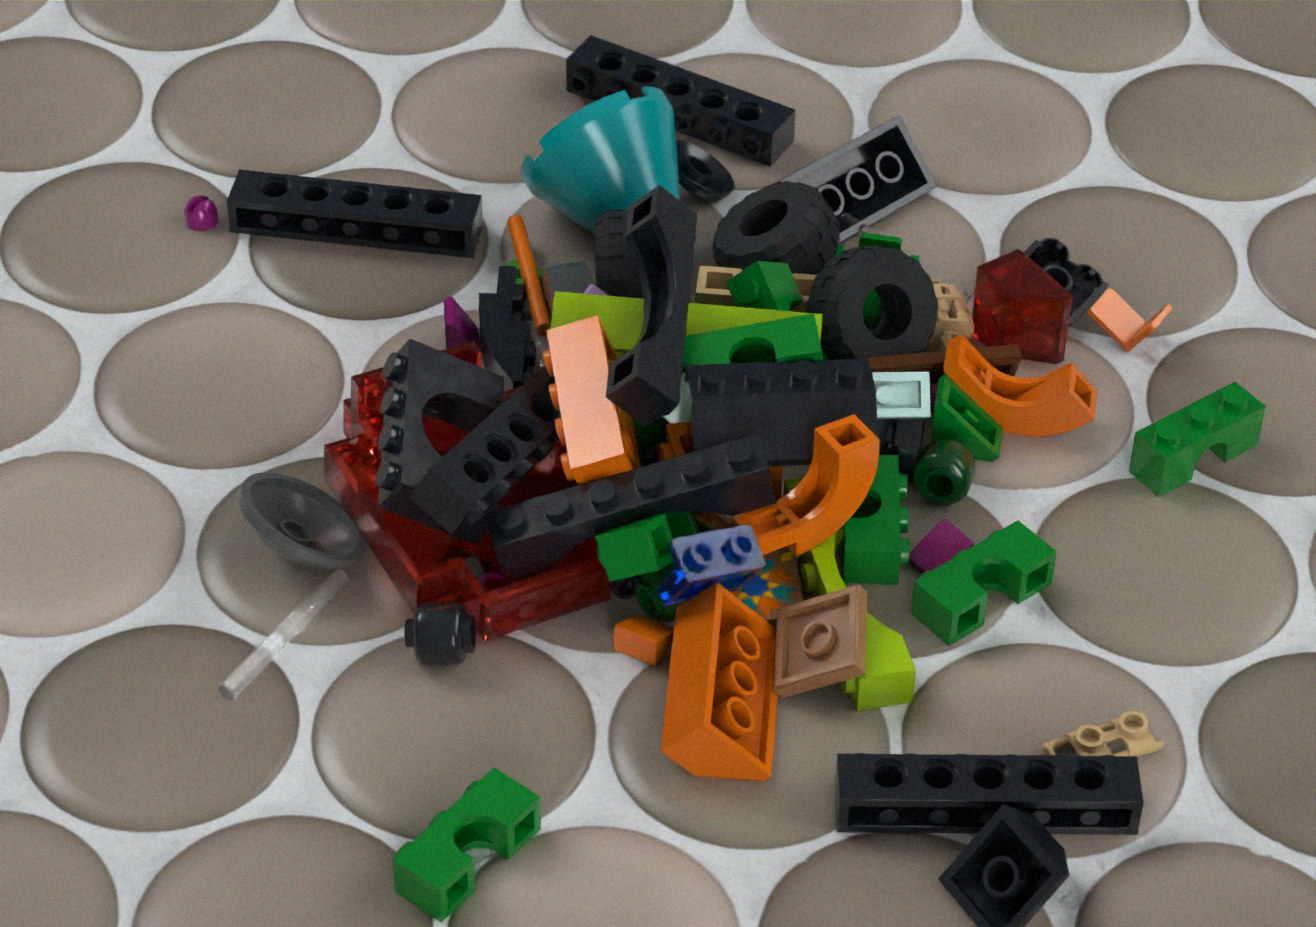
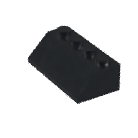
M900 115L773 183L775 185L785 181L800 182L815 187L817 191H820L839 222L841 229L839 243L938 187Z
M868 358L686 365L683 409L691 452L758 434L768 467L811 465L814 452V429L853 414L878 437L876 388Z

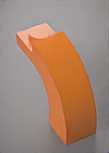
M962 334L947 342L943 371L1003 428V433L1035 437L1050 436L1071 431L1095 419L1097 390L1072 362L1043 376L1033 378L1014 377L1002 373L991 366Z
M855 414L815 428L813 459L804 478L788 494L776 500V504L733 516L732 532L756 558L786 546L796 557L817 547L835 534L852 517L866 497L878 466L880 439Z

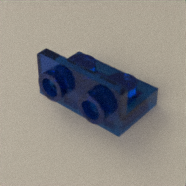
M745 524L674 538L668 544V548L676 566L670 570L671 575L657 588L663 606L688 601L717 582L729 592L742 590L767 567L752 527Z

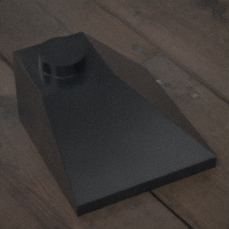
M1003 804L938 880L978 927H1025L1070 874L1064 848L1033 814Z

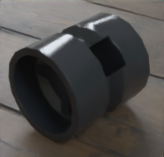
M925 418L877 419L878 438L880 439L879 455H898L899 470L914 472L921 454Z

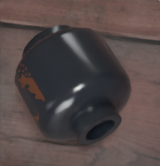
M422 603L417 608L414 619L406 620L404 631L405 645L407 648H414L415 656L422 664H461L465 660L467 653H474L475 616L468 615L466 608L460 603Z

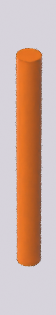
M512 215L507 219V225L523 284L525 285L536 332L540 336H547L546 330H550L551 318L524 220L520 215Z

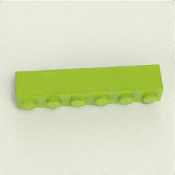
M555 291L550 329L599 315L614 351L619 358L634 347L640 336L644 319V299ZM689 303L686 336L813 313ZM814 314L821 344L823 314Z

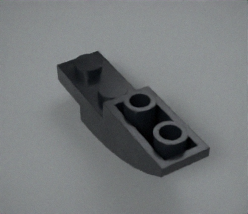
M499 266L496 294L479 293L478 310L481 357L486 370L504 377L503 402L533 377V370H527V367H535L536 341H528V323H522V312H516V309L524 310L525 285L517 284L516 266Z

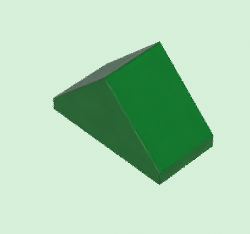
M946 374L941 376L938 381L934 406L931 442L939 439H952L967 447L975 460L993 462L998 459L1003 428Z

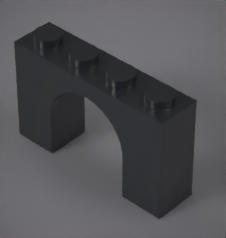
M410 338L397 353L393 352L389 355L383 368V377L386 378V391L381 402L380 411L384 414L383 430L378 440V448L382 450L381 465L375 479V484L379 487L378 507L451 535L409 498L430 467L442 458L425 434L422 417L435 418L471 432L503 403L504 377ZM490 500L488 501L491 506L487 512L500 508V501L496 505ZM486 514L473 527L465 522L452 536L476 544L489 531Z

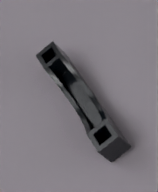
M660 185L628 208L625 238L634 256L641 279L644 297V319L640 336L634 347L609 364L605 397L645 426H648L661 416L669 415L679 405L681 375L684 365V345L687 334V314L690 302L691 274L693 271L694 243L696 241L697 213Z
M754 434L494 509L485 514L493 547L507 582L551 569L567 553L584 541L609 528L634 519L661 513L683 511L713 512L734 516L776 504L777 501L769 467L758 434Z

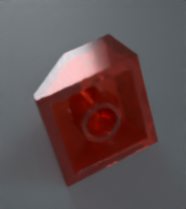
M1016 249L977 267L972 311L973 335L987 347L1018 344L1022 353L1021 359L1059 364L1064 361L1073 296L1020 249Z

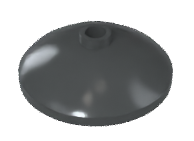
M256 473L245 479L238 492L239 506L247 524L268 548L286 560L304 566L338 569L359 562L367 549L366 533L355 516L332 496L307 482L278 473Z

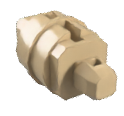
M931 278L938 301V310L934 329L935 333L926 351H946L947 342L961 334L968 341L971 340L974 334L972 312L962 293L954 284H942L939 279Z

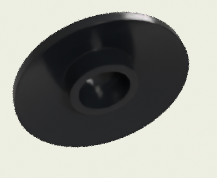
M676 140L680 186L692 193L700 191L716 197L730 195L734 189V181L728 170L715 157L702 148L686 141Z

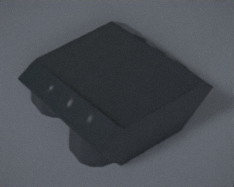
M1045 238L1040 242L1035 240L1009 267L990 294L1067 331L1095 303L1109 284L1103 281L1100 273L1090 265H1077L1069 260L1068 248L1058 239Z

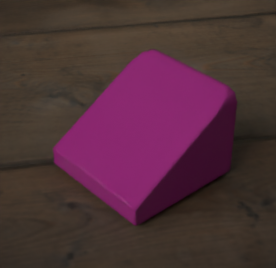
M446 297V300H444L446 353L454 357L479 356V332L476 324L453 297Z
M943 519L909 553V563L923 574L948 562L958 552L970 549L974 546V543L947 519Z

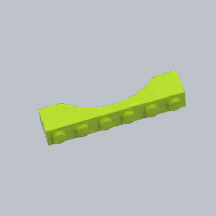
M804 477L784 480V496L793 490ZM844 525L817 547L797 557L795 556V558H800L802 563L801 578L805 591H812L814 597L847 588L839 574L836 563L837 552L843 543ZM867 612L866 675L840 682L842 692L844 694L850 693L857 712L912 703L916 669L903 636L883 625Z

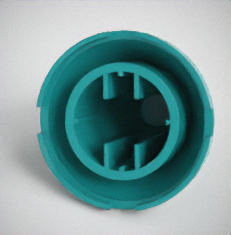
M643 87L641 91L645 97L630 99L625 90L611 94L585 106L557 124L539 140L544 151L534 161L531 155H527L522 163L521 176L529 191L594 235L595 218L605 213L606 210L628 209L630 205L658 185L680 200L674 109L665 93L658 88Z

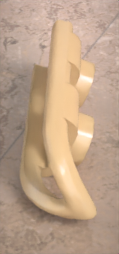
M1127 711L1120 717L1108 720L1105 724L1098 726L1083 725L1076 731L1066 733L1064 737L1042 744L1040 751L1043 755H1056L1055 752L1074 747L1079 756L1114 755L1140 757L1162 750L1164 742L1162 739H1154V736L1148 729V719L1143 712ZM1120 741L1124 743L1126 749L1111 754L1107 746Z

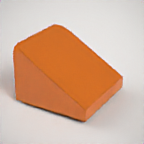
M634 615L619 622L613 629L614 650L656 666L672 644L674 629Z

